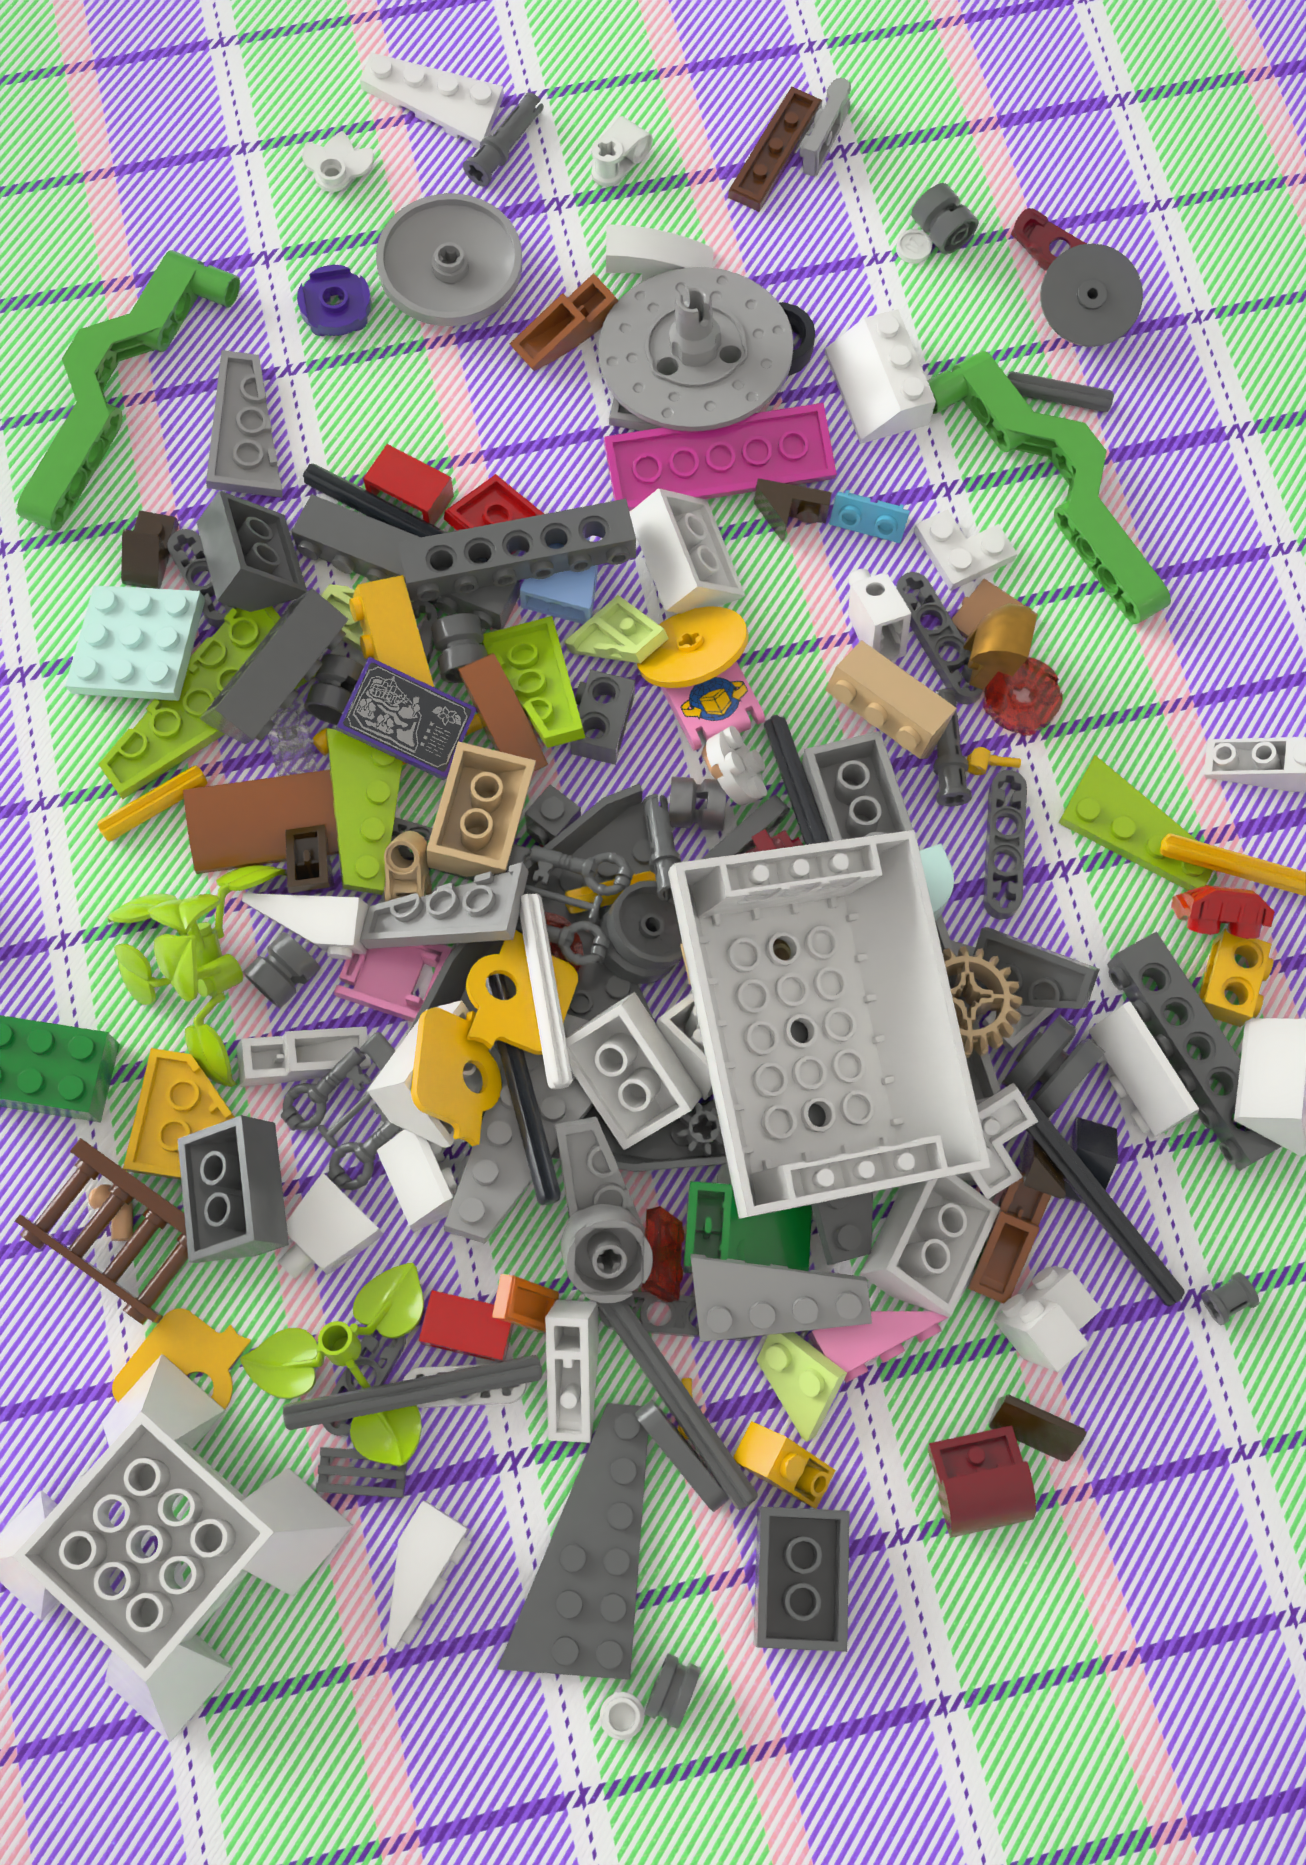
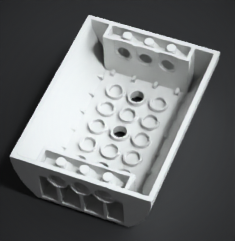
M915 830L674 863L670 867L668 875L739 1219L991 1168ZM776 939L783 940L789 945L791 955L787 961L779 959L774 954L773 943ZM794 1021H799L806 1026L808 1038L805 1043H799L793 1039L790 1028ZM812 1104L820 1105L825 1111L826 1120L821 1127L815 1126L809 1120L808 1110Z

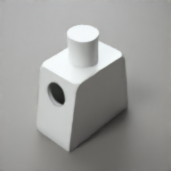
M867 569L854 571L848 577L850 584L848 614L859 642L861 640L890 661L906 656L911 612L889 575L881 573L871 577Z
M322 1173L286 1221L288 1236L295 1244L277 1262L294 1279L313 1261L328 1275L377 1241L383 1233Z

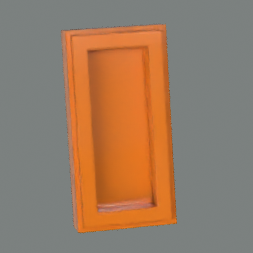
M500 1274L492 1317L539 1333H546L545 1317L555 1301L559 1299V1292L514 1275Z

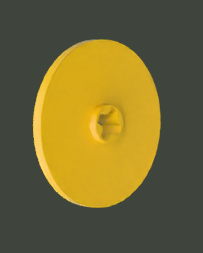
M716 606L694 608L682 614L678 613L658 624L664 628L669 639L644 661L636 664L642 677L653 685L665 688H682L697 685L723 673L740 658L748 643V629L744 619L737 612L728 608Z

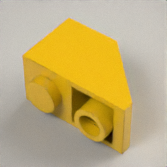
M752 1421L733 1456L736 1463L742 1468L814 1509H817L836 1471L789 1438Z

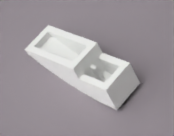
M606 224V273H642V281H645L655 275L675 269L689 267L714 268L713 248L699 241L652 228Z
M367 1027L285 1031L283 1036L243 1038L236 1047L240 1087L324 1077L352 1048L357 1047L360 1049L368 1040ZM365 1054L366 1059L360 1064L362 1069L371 1067V1060L368 1054Z

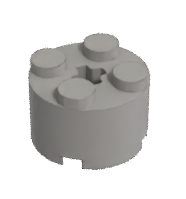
M598 1204L576 1211L569 1218V1222L562 1234L561 1255L569 1279L584 1296L592 1301L599 1303L623 1301L632 1296V1292L642 1282L644 1284L651 1273L653 1263L651 1246L638 1220L632 1212L611 1204ZM609 1249L606 1257H600L604 1250Z

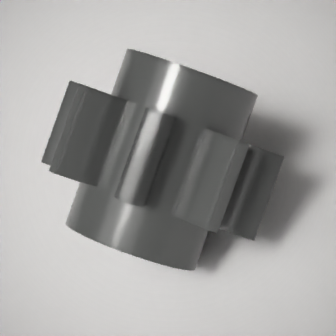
M697 1103L694 1106L695 1115L693 1117L685 1114L679 1118L682 1123L686 1124V1128L679 1131L676 1137H686L690 1143L687 1147V1153L692 1152L697 1147L702 1148L704 1155L707 1157L711 1154L710 1144L712 1142L718 1146H723L724 1143L722 1136L719 1135L721 1129L719 1119L715 1116L717 1114L716 1106L708 1112L703 1111L700 1103ZM699 1120H702V1124L705 1127L711 1126L712 1128L706 1139H703L701 1133L693 1132Z

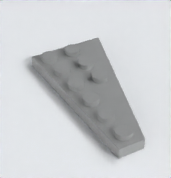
M566 1014L563 1023L565 1038L586 1024L588 1020ZM523 1050L552 1157L558 1151L554 1124L583 1119L594 1105L573 1073V1081L569 1087L551 1089L547 1083L543 1055H535ZM503 1065L500 1070L502 1089L499 1100L491 1109L486 1110L481 1124L480 1143L472 1147L444 1224V1231L484 1244L514 1208L519 1197L532 1182Z

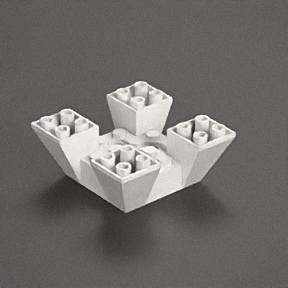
M161 1354L103 1419L102 1425L109 1448L62 1501L57 1504L44 1491L40 1490L0 1535V1582L40 1620H43L60 1601L112 1650L105 1682L165 1739L172 1742L233 1669L196 1633L248 1572L283 1592L295 1596L353 1525L290 1468L285 1469L245 1498L193 1450L226 1410L165 1355ZM185 1495L190 1502V1511L180 1521L174 1516L172 1507L177 1497ZM120 1501L124 1506L125 1516L118 1526H114L109 1519V1510L115 1502ZM149 1531H152L158 1539V1548L151 1557L145 1555L141 1548L142 1539ZM182 1561L189 1565L192 1572L191 1580L184 1588L180 1587L174 1579L175 1568ZM116 1568H120L126 1576L125 1587L119 1594L114 1592L110 1586V1576Z

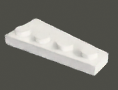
M370 52L359 79L362 90L397 108L405 107L415 112V117L426 123L431 120L445 128V133L457 139L459 136H462L472 141V146L480 149L482 139L489 136L504 97L503 86Z

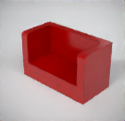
M386 444L363 477L367 491L376 496L382 491L422 512L423 520L432 525L436 524L454 497L452 478L449 475L389 444Z
M431 1290L419 1342L429 1347L501 1362L506 1360L514 1324L493 1318L494 1304Z

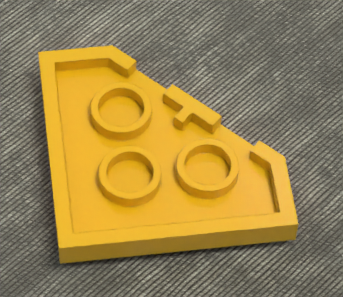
M150 1049L123 1169L127 1172L181 1180L177 1139L235 1118L191 1054Z

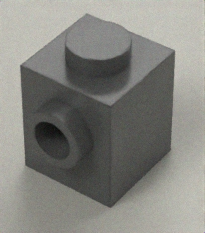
M550 784L525 812L526 831L531 838L544 846L581 816V807Z

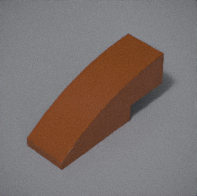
M593 273L568 298L562 293L509 344L529 367L535 371L570 352L600 330L608 313L618 302V299Z
M491 653L459 668L458 671L474 707L477 708V715L495 751L536 760L534 771L547 766V760L533 729L495 654Z
M1023 1176L1003 1190L998 1203V1207H1000L999 1213L979 1254L968 1285V1289L1003 1304L1012 1296L1040 1230V1221L1051 1198V1195L1026 1187L1023 1184Z

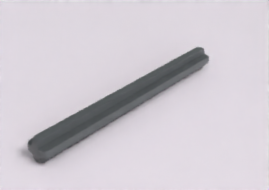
M626 1300L616 1303L596 1302L735 1508L742 1510L754 1502L758 1497V1493Z
M531 1355L288 1403L283 1406L284 1424L288 1430H294L539 1381L542 1378L541 1364L538 1356Z

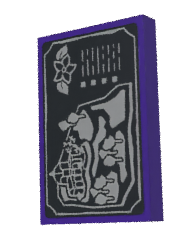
M368 657L335 730L445 780L451 767L458 741L463 742L477 708Z

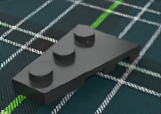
M989 927L981 929L973 957L977 949L982 948L984 951L983 960L989 962L993 956H998L999 961L996 968L999 971L1010 967L1011 973L1006 981L1019 982V988L1013 995L1022 998L1021 1006L1070 1009L1087 1008L1100 970L1099 968ZM975 979L979 987L989 990L981 981Z

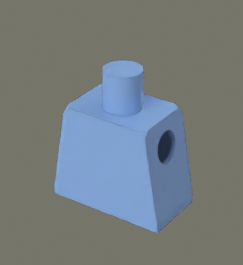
M560 543L551 544L549 547L552 549H560L564 547V545ZM598 565L591 566L582 572L569 570L554 573L545 579H525L520 588L521 608L580 624L586 623L593 615Z

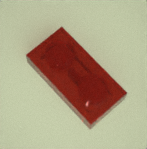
M661 1206L646 1209L645 1236L651 1246L653 1263L648 1279L644 1284L642 1282V1288L665 1303L680 1300V1283L683 1279L681 1254L682 1243L685 1238L683 1222Z

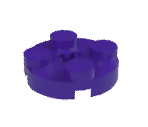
M327 265L309 274L310 279L305 282L304 286L301 283L297 292L300 314L315 335L341 336L366 327L372 301L369 286L361 275L359 278L356 274L351 273L350 268L343 265ZM338 295V299L343 300L338 305L327 304L331 301V296Z

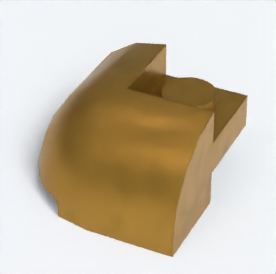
M1009 603L994 609L981 619L963 646V649L971 651L968 668L973 670L969 685L984 690L998 671L1013 677L1027 660L1037 618L1036 614L1031 613L1032 609L1029 606Z

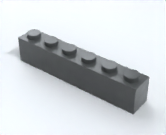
M313 494L310 495L291 531L296 548L303 556L311 560H318L320 558L332 563L336 569L343 573L352 574L354 572L366 577L370 582L403 575L405 580L398 542L421 538ZM476 559L473 561L474 563H477V564H482V563H483V562L478 561V560H476ZM440 565L435 570L445 571L451 566ZM517 580L513 584L504 587L496 585L481 587L468 594L455 592L440 595L437 599L427 602L434 604L440 611L448 615L459 613L477 615L480 618L483 629L494 628L500 630L504 629L520 596V582Z

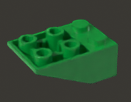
M690 1181L683 1273H692L691 1254L706 1255V1258L727 1260L728 1258L743 1260L745 1263L766 1266L773 1264L787 1266L788 1269L809 1271L811 1205L739 1219L732 1184Z

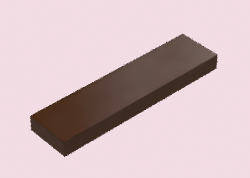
M791 86L731 185L728 198L760 212L814 122L817 111L822 108L823 100Z

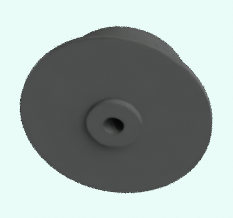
M1082 244L1066 250L1049 266L1042 281L1040 301L1048 324L1060 337L1079 346L1098 347L1118 340L1133 326L1142 307L1143 288L1136 268L1121 252L1102 244Z

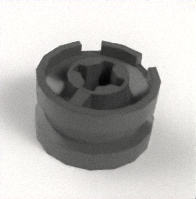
M667 1653L644 1714L654 1719L657 1716H661L667 1719V1725L678 1729L695 1690L701 1667L692 1663L688 1666L679 1663L678 1657Z

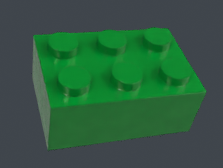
M0 1015V1107L101 1123L120 1044L109 1032Z

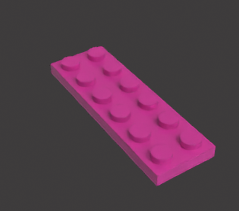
M824 403L754 413L740 422L713 430L680 431L656 428L604 437L614 501L626 499L629 511H632L658 488L696 498L711 499L755 492L758 478L800 485L835 479L837 475Z

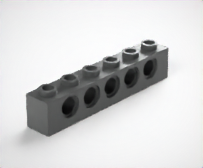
M626 499L398 542L410 601H432L440 595L455 592L468 594L481 587L492 585L504 587L513 584L517 580L528 578L545 579L554 573L569 570L582 572L591 566L605 563L618 565L631 558H636V536ZM590 536H598L602 538L600 541L597 542L587 540V538ZM554 543L564 545L560 549H552L549 546ZM517 550L527 552L523 556L511 555L512 552ZM477 558L489 559L487 562L482 564H477L473 562ZM440 565L451 566L445 571L435 570Z
M1157 931L1116 953L1107 964L1112 983L1118 990L1124 991L1198 1106L1199 1111L1197 1114L1201 1122L1208 1129H1212L1221 1142L1219 1147L1225 1159L1230 1164H1235L1237 1169L1241 1171L1282 1147L1249 1128L1246 1131H1242L1233 1124L1232 1115L1235 1114L1241 1060ZM1142 977L1152 978L1157 984L1158 991L1147 989L1142 982ZM1164 1010L1172 1011L1178 1016L1179 1026L1172 1025L1166 1020ZM1187 1044L1194 1045L1200 1050L1202 1060H1195L1190 1057L1187 1052ZM1210 1079H1215L1222 1084L1224 1096L1217 1095L1211 1090L1209 1085Z

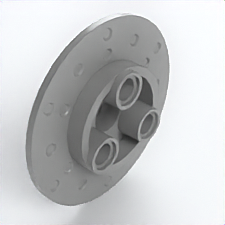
M689 267L655 275L642 281L624 294L610 310L603 323L598 342V357L600 370L608 389L615 399L629 412L644 421L663 428L680 431H706L740 422L762 409L773 399L784 384L790 371L793 358V335L788 317L781 305L766 289L756 282L727 270Z

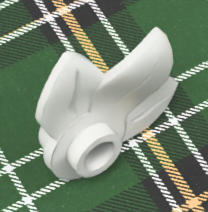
M340 131L324 147L314 143H305L302 158L304 165L314 173L316 183L321 189L328 192H337L344 189L349 184L350 179L363 176L369 171L374 160V153L371 148L354 150L347 135Z

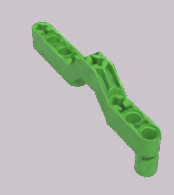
M169 250L164 255L129 314L79 329L62 357L77 402L20 495L17 512L21 518L53 531H58L64 525L121 427L123 417L121 409L108 404L103 393L104 387L119 362L154 350L164 352L170 346L198 296L222 306L231 307L236 301L240 290V278L237 275L211 265L206 267L199 260L174 250Z
M980 351L956 364L952 368V372L946 370L927 380L936 401L933 414H937L956 402L963 400L1001 451L1017 450L1045 456L1051 460L1069 484L1066 502L1054 509L1056 524L1131 623L1139 624L1170 605L1171 597L1166 585L1098 497L1107 450L1086 423L1034 412L993 357L986 351Z

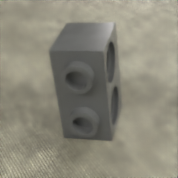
M590 669L587 682L580 681L575 701L577 705H580L578 712L584 734L591 729H598L604 734L596 739L585 735L584 739L570 742L571 754L616 765L635 698V680ZM600 695H609L613 700L602 704L597 702L595 698Z

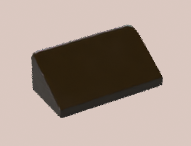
M1027 1134L1020 1151L1023 1184L1034 1190L1064 1199L1066 1190L1063 1176L1032 1137Z
M1009 1394L998 1398L989 1421L991 1429L1012 1425L1018 1442L1062 1462H1066L1072 1457L1087 1433L1084 1428Z

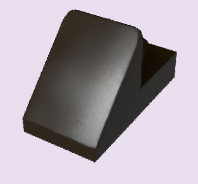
M758 478L754 504L778 537L784 541L789 517L798 518L804 523L819 522L826 524L832 492Z
M139 510L134 530H123L121 581L123 584L143 588H161L170 557L168 540L177 531L179 526L176 517Z

